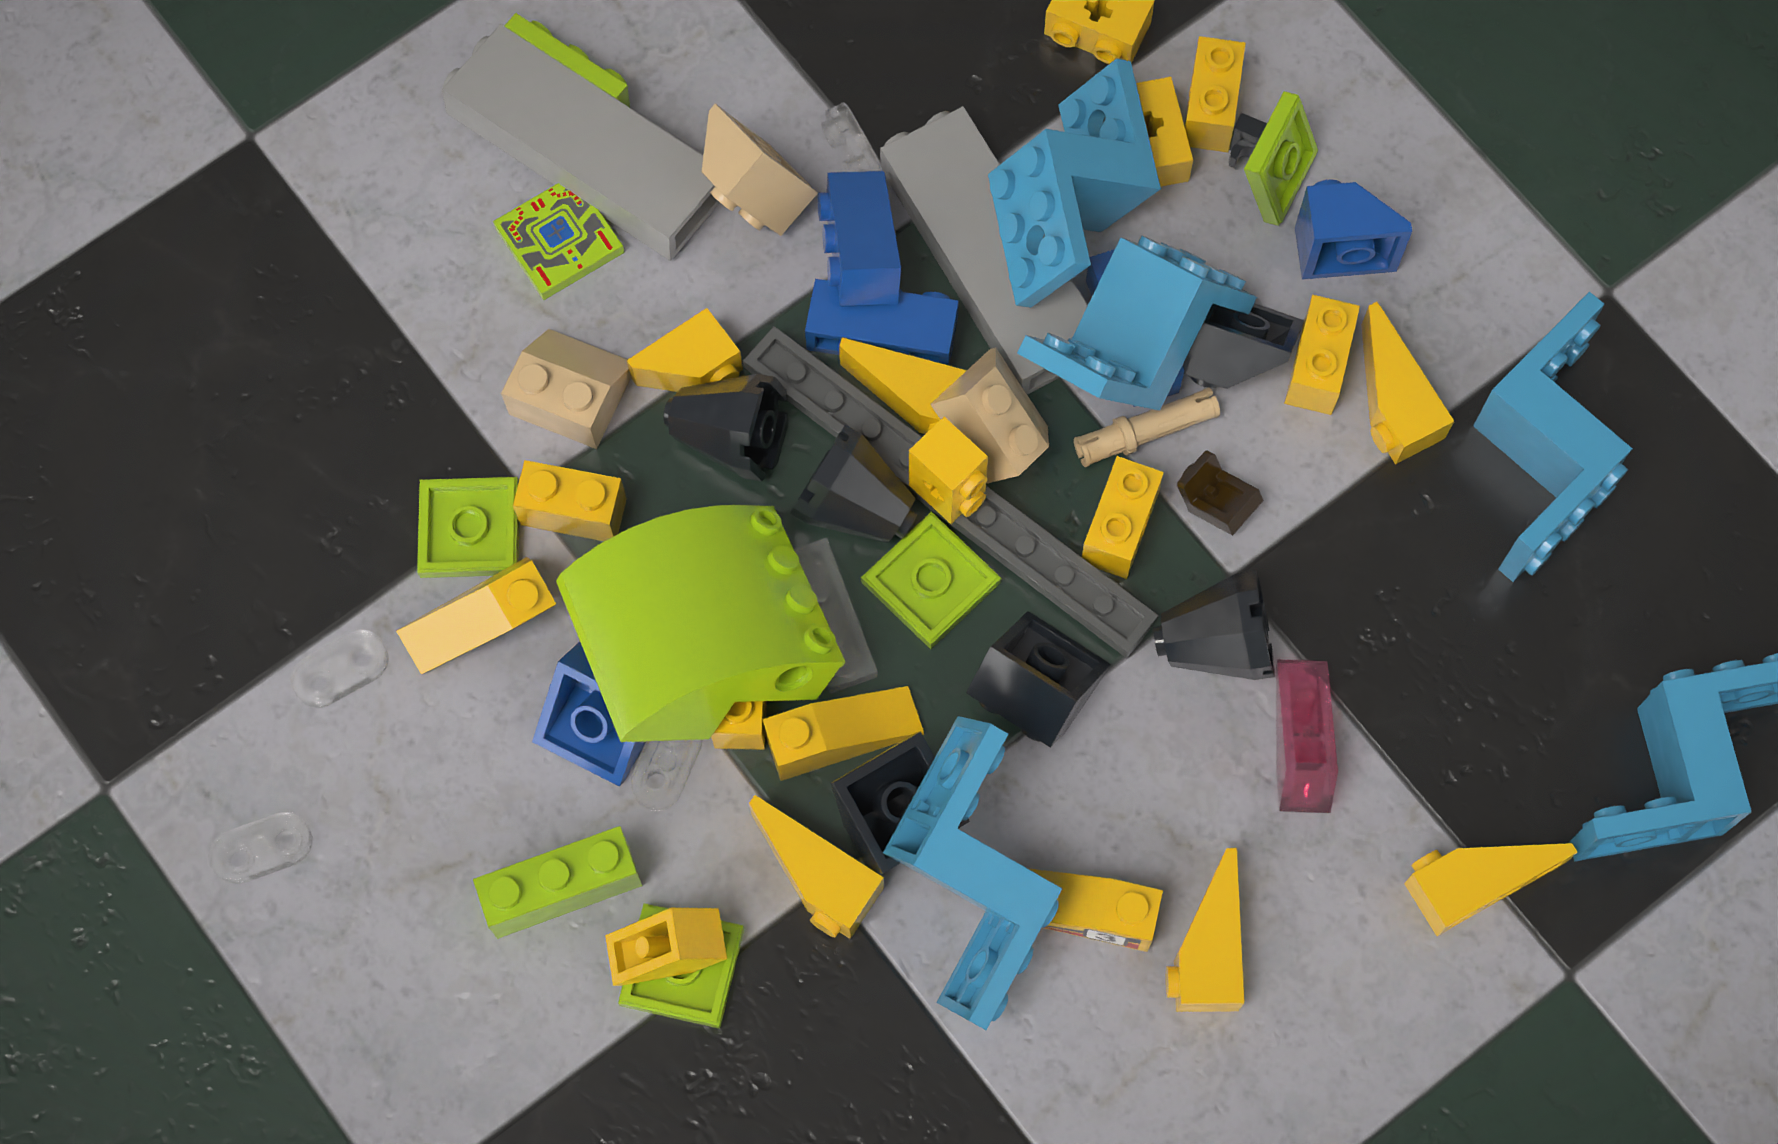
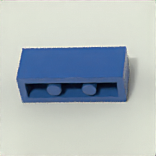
M885 172L827 173L826 192L818 193L819 221H827L828 223L823 224L822 237L824 253H832L833 256L828 257L827 261L829 286H837L840 306L898 304L901 264Z
M815 278L805 328L806 348L809 351L840 355L839 345L843 337L950 366L958 322L959 301L952 300L947 295L939 292H925L919 295L903 292L899 288L898 304L840 306L837 286H829L828 280Z

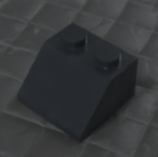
M1027 611L990 647L966 693L978 700L985 710L1001 715L1021 728V731L1028 738L1042 742L1051 748L1070 727L1111 664Z
M921 731L916 732L830 783L844 828L865 866L876 873L883 874L900 864V862L883 852L935 759ZM969 818L966 821L961 820L958 829L969 823Z

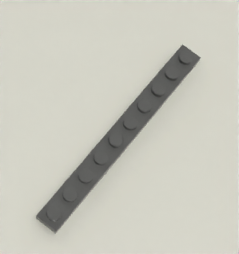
M773 326L743 360L744 368L751 374L776 377L787 389V401L834 437H837L845 424L862 434L910 493L948 522L909 486V449L922 437ZM986 486V491L984 492L986 498L982 505L969 517L961 514L950 525L1125 658H1128L1157 622L1159 615Z

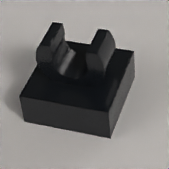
M1244 113L1240 114L1234 126L1229 150H1231L1229 157L1230 167L1234 168L1241 156L1250 158L1267 123Z

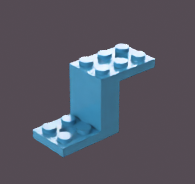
M1115 59L1058 104L1064 132L1051 129L1043 130L988 174L990 191L993 197L999 233L1002 239L1009 280L1016 306L1033 307L1091 265L1083 230L1104 231L1161 189L1131 61Z
M1141 236L1138 243L1120 238L1073 337L1067 341L1051 333H1047L1045 339L1025 335L1017 354L1100 399L1160 411L1212 304L1249 314L1257 296L1243 290L1246 283L1245 280L1225 270H1218L1205 264L1206 260L1186 250H1178L1163 242L1160 244L1145 236Z
M1590 291L1495 386L1474 424V427L1556 497L1518 537L1498 570L1512 582L1525 570L1530 575H1534L1552 555L1551 551L1561 540L1565 542L1584 522L1583 518L1593 507L1597 509L1617 487L1615 485L1628 471L1622 463L1633 448L1555 383L1558 378L1556 375L1565 363L1568 366H1572L1590 345L1587 342L1601 326L1595 320L1602 310L1604 303Z
M1778 653L1765 657L1762 660V664L1745 666L1744 661L1735 660L1713 667V672L1695 675L1693 669H1683L1663 676V681L1657 687L1650 690L1651 694L1637 708L1661 798L1645 803L1644 810L1626 813L1625 806H1613L1594 812L1595 818L1582 824L1583 829L1569 842L1574 845L1578 852L1573 856L1574 861L1721 836L1751 813L1724 713L1778 704Z
M957 716L883 853L985 911L936 1003L987 1030L991 1021H996L1005 1010L1008 1002L1007 991L1016 974H1021L1029 965L1034 951L1032 944L1041 928L1046 927L1054 918L1059 905L1057 898L1062 888L958 829L961 820L966 821L976 809L980 798L977 791L986 774L993 773L1001 763L1005 753V747L1002 745L1008 733L990 723Z

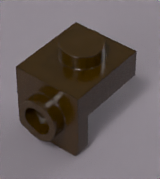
M1208 450L1204 451L1194 463L1185 469L1182 477L1177 482V487L1190 513L1232 536L1264 501L1259 489L1222 470L1216 455Z

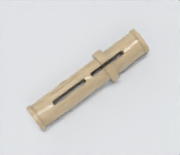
M1208 387L1190 396L1162 405L1160 411L1151 409L1130 418L1125 416L1113 419L1112 425L1074 438V446L1078 458H1082V465L1087 467L1122 452L1125 455L1137 452L1136 448L1147 442L1200 422L1220 416L1216 396L1209 398V396L1213 395V391Z

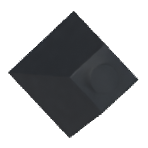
M1255 303L1249 314L1212 304L1183 363L1184 374L1190 376L1191 380L1200 386L1207 388L1219 386L1228 389L1289 361L1304 320Z

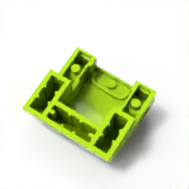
M708 506L657 517L629 528L600 543L560 573L556 580L620 742L710 739L735 702L817 700L838 669L843 667L846 662L774 506Z

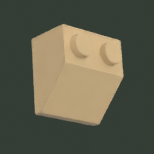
M716 103L712 106L708 114L702 173L715 186L710 193L730 211L739 206L741 209L738 213L757 230L760 231L766 225L782 236L818 192L767 141Z
M547 329L522 350L501 395L509 415L597 449L631 379L627 364L628 359Z
M996 347L986 352L930 404L940 420L946 417L988 456V480L986 483L1019 476L1049 447L1047 424Z

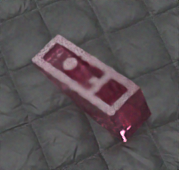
M1277 659L1276 775L1279 811L1331 813L1338 765L1327 661Z

